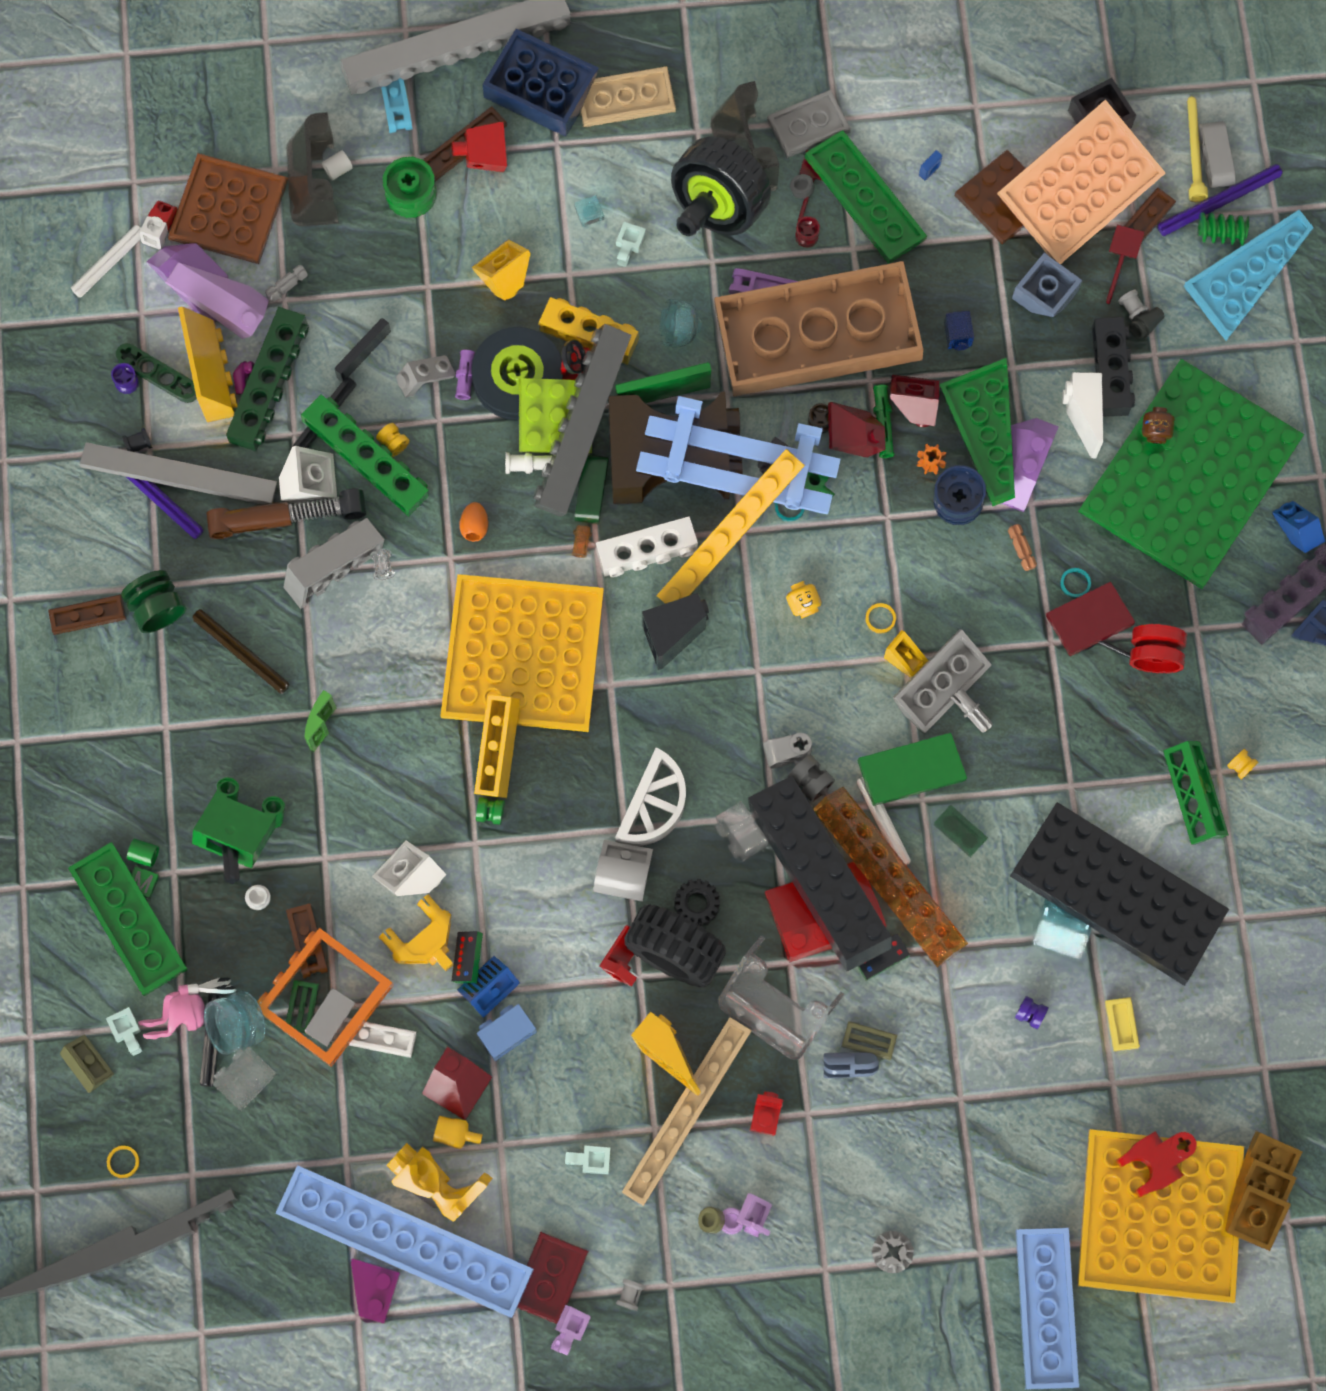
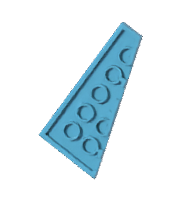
M1300 210L1185 282L1184 288L1225 341L1232 335L1312 232L1314 227Z

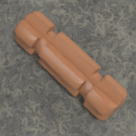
M1016 524L1009 527L1008 533L1010 538L1014 539L1012 543L1019 559H1022L1023 569L1025 571L1034 569L1037 563L1034 556H1031L1032 551L1026 537L1023 536L1024 532L1021 525Z

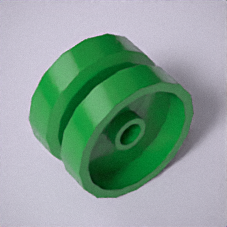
M402 157L394 160L386 168L383 175V188L386 201L392 211L405 218H417L426 214L433 207L437 199L435 177L431 167L424 160L416 157Z

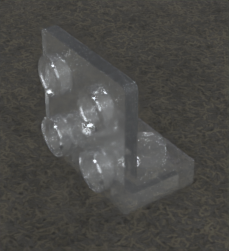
M250 1047L240 1049L232 1058L234 1062L227 1069L225 1067L220 1069L214 1076L215 1081L213 1082V1085L240 1111L277 1075Z

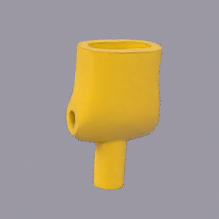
M439 1115L433 1142L461 1149L466 1141L481 1144L483 1134L470 1132L469 1124L465 1120Z

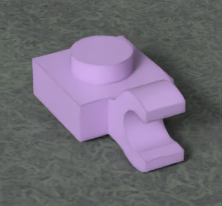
M565 1305L555 1330L561 1333L554 1339L551 1349L568 1355L573 1340L581 1341L591 1316Z

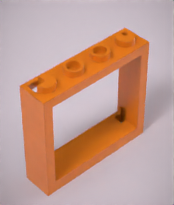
M319 928L316 932L311 931L304 941L306 946L301 952L296 951L288 962L290 966L286 972L281 971L272 983L275 985L269 993L265 992L257 1001L259 1007L256 1010L332 1067L394 984ZM321 940L379 982L327 1052L269 1010Z

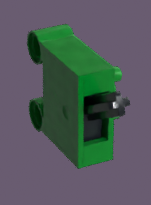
M225 777L218 781L216 793L193 829L192 844L222 856L224 879L226 882L234 884L240 880L239 864L252 869L275 828L282 825L285 803L279 797H267L263 801L262 812L239 803V783L233 778Z

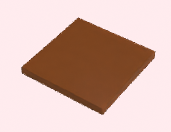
M198 153L168 235L169 240L182 244L197 243L204 250L259 264L287 186L288 178Z

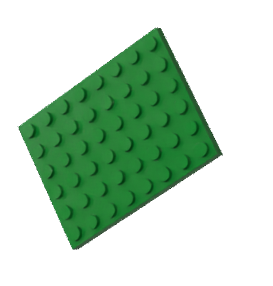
M1180 359L1145 411V413L1151 412L1153 407L1167 408V413L1172 414L1175 418L1173 437L1166 440L1164 444L1147 442V438L1142 435V416L1078 512L1195 586L1203 589L1305 434L1190 363Z

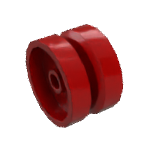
M1146 624L1134 627L1131 643L1135 648L1130 651L1129 664L1135 669L1151 673H1176L1182 671L1185 664V654L1181 650L1186 647L1187 633L1180 628L1161 624Z

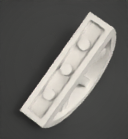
M655 748L615 836L616 842L634 846L655 843L666 837L676 827L682 817L686 799V786L683 774L676 762L658 748ZM663 764L672 775L654 782ZM677 783L679 790L678 805H672L649 795V793ZM644 802L668 811L673 815L662 827L654 830ZM640 813L647 833L632 835L630 833Z

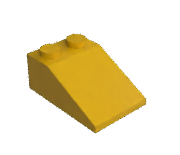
M650 1012L631 1034L632 1038L645 1055L698 1096L701 1091L683 1049L675 1036L676 1030L671 1027L672 1023L660 1014L657 1017Z

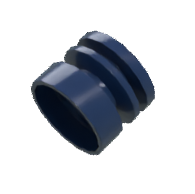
M953 466L941 473L934 489V508L937 515L943 521L952 525H965L973 522L980 515L986 496V485L982 476L975 469L968 466ZM957 495L962 496L961 502H956Z

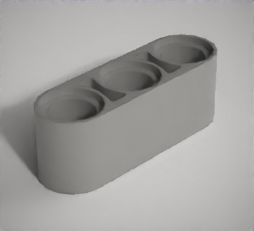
M1224 121L1200 124L1199 141L1208 186L1215 188L1234 185L1235 169Z

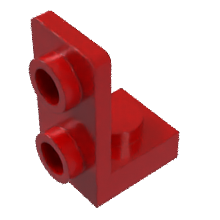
M626 925L599 967L615 980L632 987L637 978L629 972L631 967L628 966V963L634 954L625 946L624 938L630 926Z
M764 1091L763 1095L758 1094L750 1131L775 1136L783 1099H779L778 1094Z

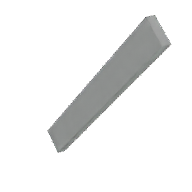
M87 442L85 443L80 461L81 468L262 505L273 504L277 488V481Z

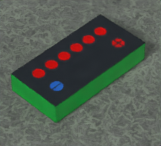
M478 931L457 932L452 982L477 983L483 933Z
M897 933L891 937L890 950L857 967L867 981L910 957V954Z

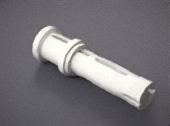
M505 452L506 474L521 471L530 474L532 470H543L545 464L550 463L552 455L532 456L530 452H526L523 455H510L509 452Z

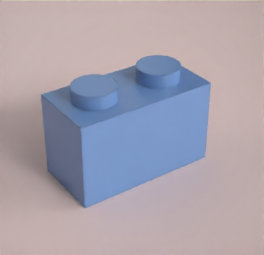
M512 1004L507 1006L500 1012L501 1016L495 1021L489 1019L479 1026L480 1031L476 1034L494 1061H497L537 1033L536 1028L519 1004L515 1007Z

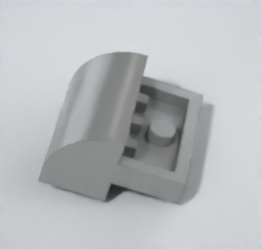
M604 840L599 856L593 892L643 901L653 849Z

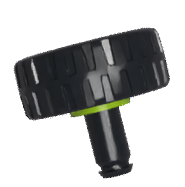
M715 136L698 139L682 154L672 169V190L678 203L684 210L680 217H678L676 226L679 232L685 236L695 235L702 226L722 235L741 234L756 222L769 204L771 189L764 169L747 150L728 139Z

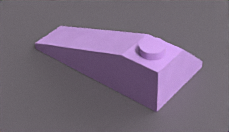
M182 263L176 264L165 281L166 284L242 339L252 336L264 318L269 302L267 298L251 286Z

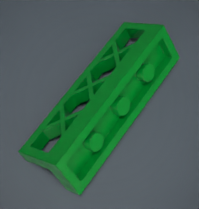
M1186 741L1163 750L1191 845H1196L1212 838L1221 839L1229 836L1201 742ZM1182 750L1184 760L1180 767L1175 764L1173 753ZM1184 774L1188 775L1191 780L1188 790L1183 788L1181 784ZM1191 797L1196 799L1198 803L1195 813L1189 811L1188 803ZM1198 821L1204 823L1207 833L1197 837L1195 831Z

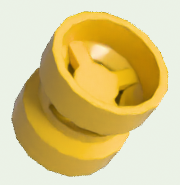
M393 422L383 427L376 436V440L381 445H386L393 457L404 451L410 443L406 435L399 433V428Z

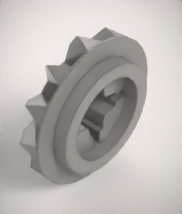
M888 1231L881 1234L875 1240L872 1247V1256L875 1264L881 1270L888 1273H899L905 1270L912 1262L914 1249L910 1239L903 1233ZM886 1242L893 1248L902 1245L897 1253L900 1262L893 1256L886 1259L883 1258L889 1251Z

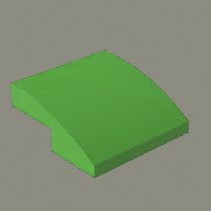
M325 690L322 691L313 705L305 728L304 738L309 749L313 752L329 734L325 722L337 709L332 695Z

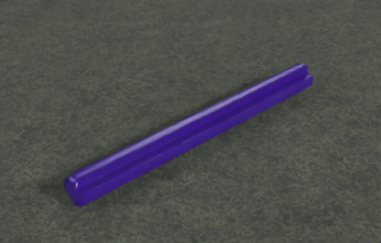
M1274 164L1159 223L1158 231L1162 236H1166L1199 219L1201 212L1207 215L1281 177L1282 169L1278 164Z

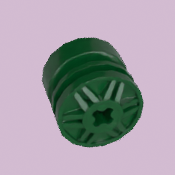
M157 570L144 574L129 583L122 590L121 596L125 603H127L129 611L134 612L133 618L141 633H152L173 624L182 617L187 609L179 593L173 592L175 586L170 581L167 571Z

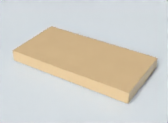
M667 66L595 78L581 109L583 126L589 127L676 112Z

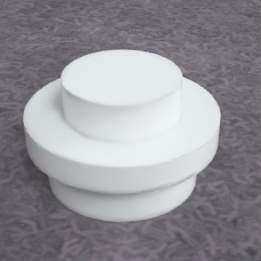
M262 885L250 887L245 894L247 905L254 910L266 908L271 900L269 890Z

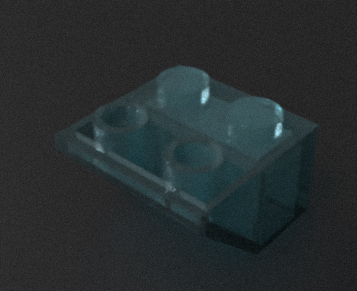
M1044 899L1032 944L1081 959L1090 937L1091 927L1047 899Z

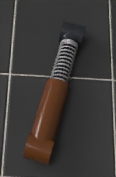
M353 488L341 491L339 497H333V500L329 498L327 501L326 499L322 501L320 499V502L316 500L314 503L313 501L309 503L307 501V504L303 502V504L298 503L296 505L294 503L293 506L287 501L232 510L216 508L209 510L206 516L209 537L212 539H225L237 533L291 526L293 520L294 522L297 520L301 521V519L305 521V518L313 520L314 517L318 519V516L326 518L327 515L331 517V515L335 516L336 514L338 516L342 515L347 520L360 519L366 516V506L363 490Z

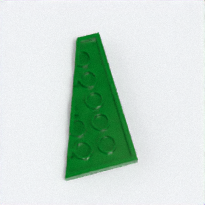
M1004 358L939 384L976 471L985 482L986 493L992 507L1015 498L1007 358Z

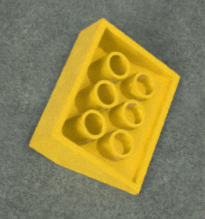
M178 307L196 397L208 423L231 418L235 413L234 408H237L238 405L235 393L231 394L229 386L233 385L230 371L226 372L224 364H228L226 350H221L220 342H224L221 327L216 328L214 320L185 307Z

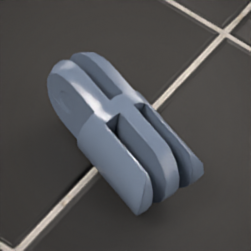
M867 1052L824 1053L823 1076L824 1078L872 1076L878 1072L879 1060L877 1056Z

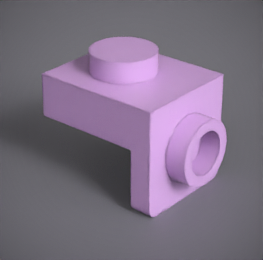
M748 1193L736 1222L745 1226L744 1232L758 1237L759 1233L769 1236L771 1231L763 1228L772 1204Z

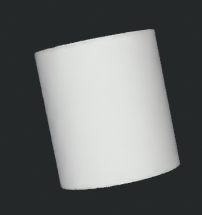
M343 150L321 162L332 181L353 169L350 160Z

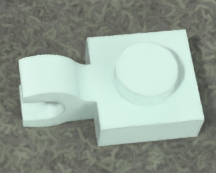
M627 222L623 223L616 240V246L621 248L617 257L619 259L617 265L626 267L631 251L639 253L646 235L645 228Z
M130 1007L106 1018L118 1043L124 1040L129 1052L133 1056L142 1052L135 1037V1034L141 1032Z
M584 1146V1153L566 1152L565 1164L583 1165L582 1173L609 1174L610 1147Z

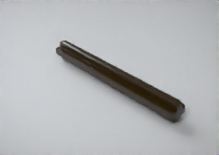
M202 609L194 613L192 616L194 622L280 694H283L289 688L288 681Z

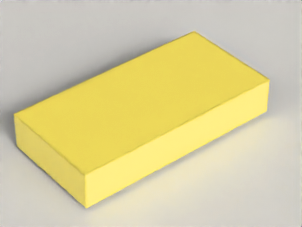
M1131 997L1106 1000L1105 1007L1113 1052L1138 1049L1140 1046Z

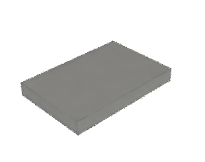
M831 90L767 116V121L786 158L816 147L842 130L846 134L851 130Z

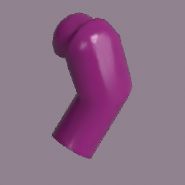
M243 361L233 372L236 395L243 394L246 379L252 372L254 362Z

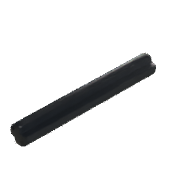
M349 377L345 378L330 398L338 404L339 408L356 387V382ZM331 418L326 419L324 423L327 424ZM307 427L292 447L308 448L317 435Z
M209 993L200 1076V1085L204 1087H213L216 1080L224 994Z

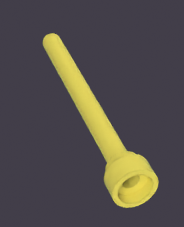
M1191 96L1187 99L1193 183L1189 188V200L1192 202H1202L1208 199V188L1202 182L1197 100Z

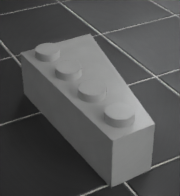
M368 518L361 522H353L346 531L341 534H333L323 545H315L303 557L292 559L287 565L284 589L298 607L302 609L308 604L306 599L313 594H316L317 597L323 594L325 588L332 580L339 582L350 572V567L353 566L357 569L382 551L384 538Z

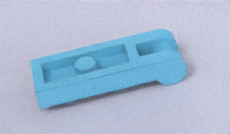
M399 78V80L381 87L390 133L404 128L406 131L413 130L404 80ZM403 115L404 117L401 120H394L395 116Z

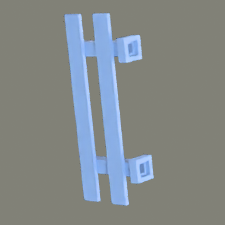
M678 396L675 414H679L678 422L649 415L645 435L673 441L669 458L640 452L636 471L664 477L669 482L677 483L682 481L745 496L760 478L685 462L687 446H696L773 464L788 449L805 464V467L774 502L783 504L786 508L792 510L801 508L828 515L832 495L804 489L807 472L832 478L837 477L840 458L812 452L813 446L819 445L822 428L798 423L794 441H798L799 445L798 449L694 426V418L699 419L702 408V401Z

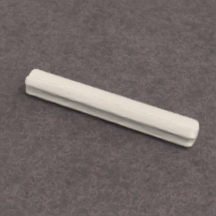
M134 225L71 287L76 296L82 297L141 240V227Z
M861 777L857 780V785L897 866L901 868L908 865L911 859L884 805H872L864 779Z

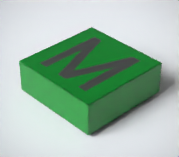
M135 866L132 876L143 895L151 899L159 879V874Z

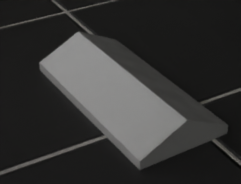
M959 629L893 696V699L902 714L920 731L926 733L955 703L950 697L956 691H959L960 688H963L966 692L992 664L964 631Z

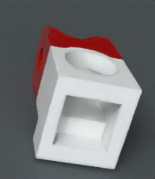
M160 200L155 203L140 229L143 244L159 250L163 248L165 238L178 210L176 206Z

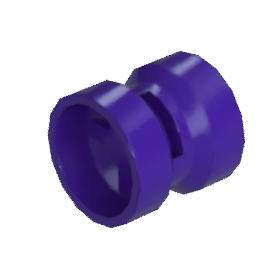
M120 363L111 371L112 380L119 392L130 394L138 388L139 380L131 365Z
M1025 996L1015 1015V1019L1021 1022L1026 1021L1030 1024V1027L1038 1030L1049 1007L1043 1004L1038 1005L1034 1003L1032 998Z

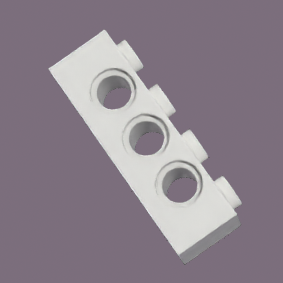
M689 516L596 542V552L604 577L609 575L610 577H618L624 574V571L631 569L639 571L645 569L648 564L655 562L657 564H664L677 556L682 558L693 555L694 551L698 549V542ZM672 538L677 541V544L668 546L664 542ZM645 545H650L654 550L650 553H645L641 548ZM620 552H628L631 556L628 559H620L617 555Z

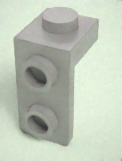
M444 355L407 362L396 376V379L406 398L414 396L424 383L451 379L456 373L448 357Z

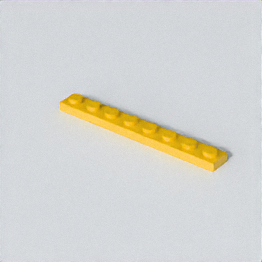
M786 449L656 596L665 604L690 596L805 467V464Z

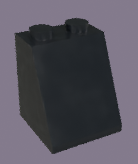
M698 593L642 611V627L658 670L663 669L705 630L706 621L709 620L707 615L709 609L705 599L701 600Z

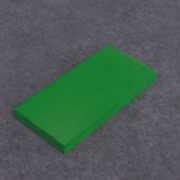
M702 363L616 384L615 396L638 395L646 404L708 389L711 387L710 363Z
M951 733L863 756L857 760L873 806L960 783L967 779Z

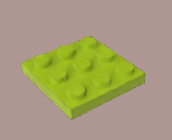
M519 379V452L550 453L554 440L558 441L561 433L558 431L559 424L563 417H567L569 411L566 409L568 400L571 395H575L577 387L574 384L576 380ZM592 445L588 454L592 453Z

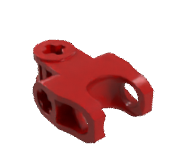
M1155 1131L1135 1143L1116 1162L1119 1167H1122L1132 1161H1141L1148 1167L1150 1172L1148 1181L1135 1191L1140 1198L1153 1191L1161 1190L1183 1177L1184 1175L1177 1164L1195 1153L1197 1142L1193 1135L1188 1132H1179L1163 1142ZM1179 1141L1187 1143L1188 1146L1185 1147V1150L1177 1149L1176 1146L1179 1145Z

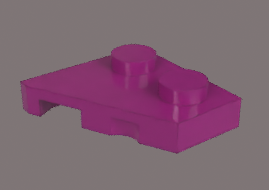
M352 1259L351 1267L359 1317L385 1324L400 1273Z

